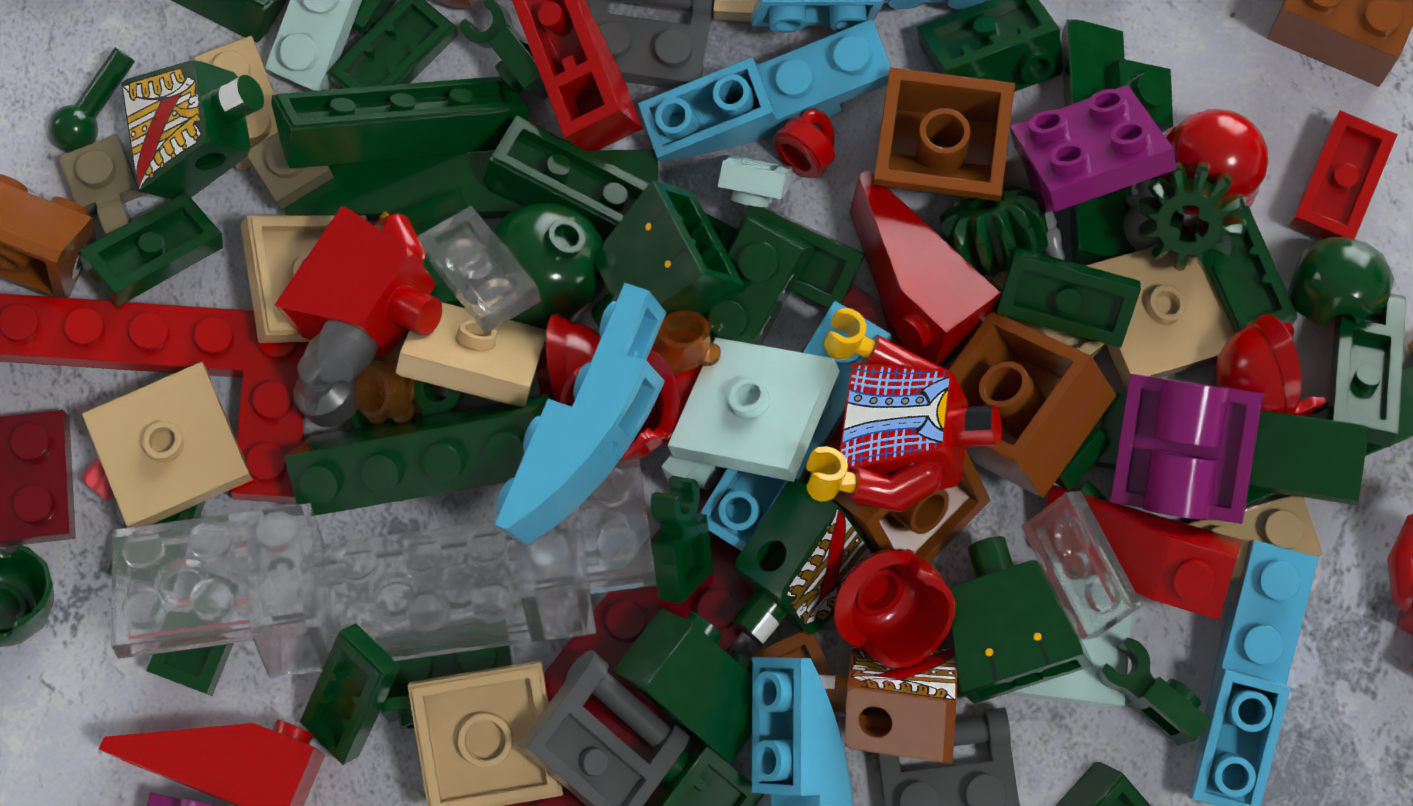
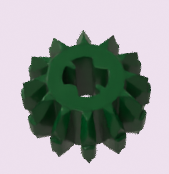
M1199 162L1194 178H1188L1183 165L1176 163L1177 170L1170 172L1171 183L1158 176L1149 181L1148 188L1154 197L1141 198L1137 205V212L1150 219L1140 224L1138 234L1140 238L1144 239L1160 237L1151 252L1154 259L1163 258L1172 250L1177 253L1174 268L1178 271L1185 269L1189 255H1195L1198 265L1203 270L1212 267V250L1226 257H1230L1234 253L1235 244L1230 236L1243 235L1247 225L1246 220L1234 214L1245 207L1246 199L1243 194L1236 193L1223 196L1232 184L1233 178L1228 173L1220 175L1211 183L1206 180L1209 173L1208 163ZM1186 205H1194L1200 208V219L1197 227L1184 225Z
M1012 185L1002 189L1000 201L971 197L956 200L952 204V208L947 209L940 216V234L942 239L981 275L989 274L991 277H994L999 272L1007 271L1015 247L1037 253H1042L1049 247L1046 234L1048 233V227L1042 209L1043 206L1039 204L1035 191L1021 189L1019 186Z

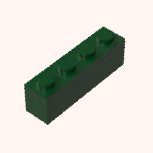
M546 393L530 396L525 407L497 402L310 436L284 456L300 518L506 483L509 479L515 477L525 454L523 442L529 424L535 417L541 416L548 399L554 401L553 394Z

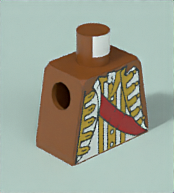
M939 646L935 652L919 664L897 669L877 662L863 649L853 648L851 649L848 676L819 675L834 715L846 717L844 745L848 748L953 764L957 704V664L954 646Z

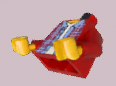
M841 308L834 313L831 325L836 330L847 333L850 337H843L837 332L829 331L824 340L827 354L834 359L844 360L851 358L856 353L862 356V363H852L840 452L835 448L825 446L814 449L809 456L806 464L807 470L812 473L807 484L809 495L821 502L829 501L839 491H843L846 499L854 501L856 505H871L894 512H901L938 490L955 487L962 480L966 447L1000 444L1002 425L997 405L969 407L955 373L879 335H875L872 339L866 337L867 325L865 319L853 309Z

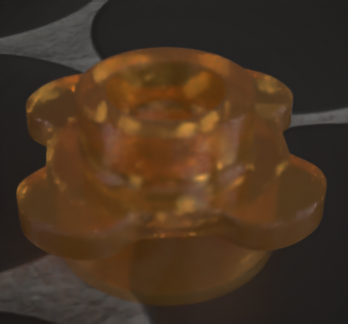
M676 311L665 316L653 346L657 348L659 355L669 364L673 374L695 369L699 365L712 366L721 357L720 347L712 343L710 339L711 325L702 315L693 311Z
M398 359L394 360L391 365H384L380 360H372L369 367L355 381L354 397L357 407L373 424H381L386 418H393L396 423H407L413 416V383L411 378L399 376L396 373Z

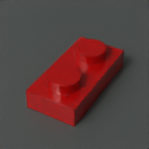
M1339 110L1326 136L1290 225L1322 239L1330 237L1355 239L1398 134Z

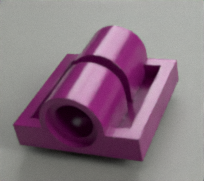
M1128 85L1097 92L1089 99L1057 110L1039 112L1029 120L1010 126L1014 147L1024 162L1031 190L1035 191L1039 204L1043 206L1044 214L1051 211L1056 212L1177 170L1173 147Z
M1130 374L1110 503L1140 507L1147 511L1177 517L1203 520L1214 519L1243 524L1264 393Z

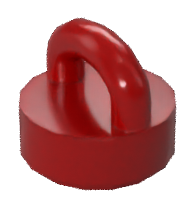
M808 109L799 118L787 120L774 135V147L780 159L786 165L793 166L792 170L803 177L818 178L834 162V128L826 113L819 109Z

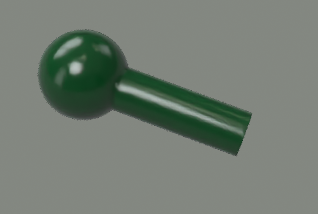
M114 47L76 104L63 106L53 113L49 120L48 133L52 143L58 149L69 153L93 144L98 136L96 118L135 63L133 58Z

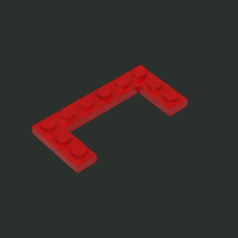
M0 293V362L177 373L202 362L210 376L243 378L237 442L253 480L233 488L231 492L233 500L296 504L284 456L304 441L306 416L295 404L293 391L299 378L297 365L300 358L304 356L309 342L259 343L254 311L134 302H126L116 307L112 301Z

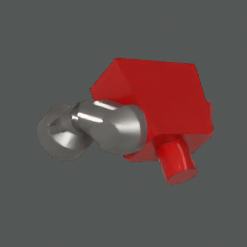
M341 206L274 304L303 338L310 340L304 356L300 358L297 365L299 378L296 381L293 393L295 404L312 423L320 427L337 426L355 414L363 397L362 384L357 377L369 367L375 355L384 356L391 353L407 329L421 335H429L437 328L443 313L442 304L439 299L430 296L434 288V280L423 266L426 255L425 249L410 220L403 214L395 213L389 215L385 211L374 226L352 210Z

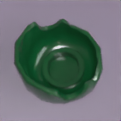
M1347 237L1324 238L1317 240L1309 246L1299 257L1291 279L1288 295L1295 311L1317 325L1325 326L1332 318L1339 314L1352 315L1355 322L1360 324L1368 315L1381 310L1387 305L1394 277L1384 255L1370 244Z
M23 545L17 546L14 552L0 554V647H7L23 643L44 628L54 603L53 583L47 562L29 547Z

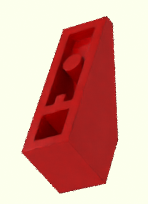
M512 0L564 138L585 151H597L644 129L624 77L585 0Z
M867 169L858 176L849 213L863 252L866 253L865 257L890 326L896 330L901 342L908 349L919 352L925 359L939 365L970 341L991 310L994 311L1000 292L889 188L873 185L874 174Z
M1053 485L1048 494L1034 548L1153 601L1219 620L1242 540L1121 504L1110 503V501L1073 490L1068 491Z
M278 719L272 730L255 723L106 736L103 737L99 746V750L114 758L234 806H304L325 757L317 748L309 745L314 734Z

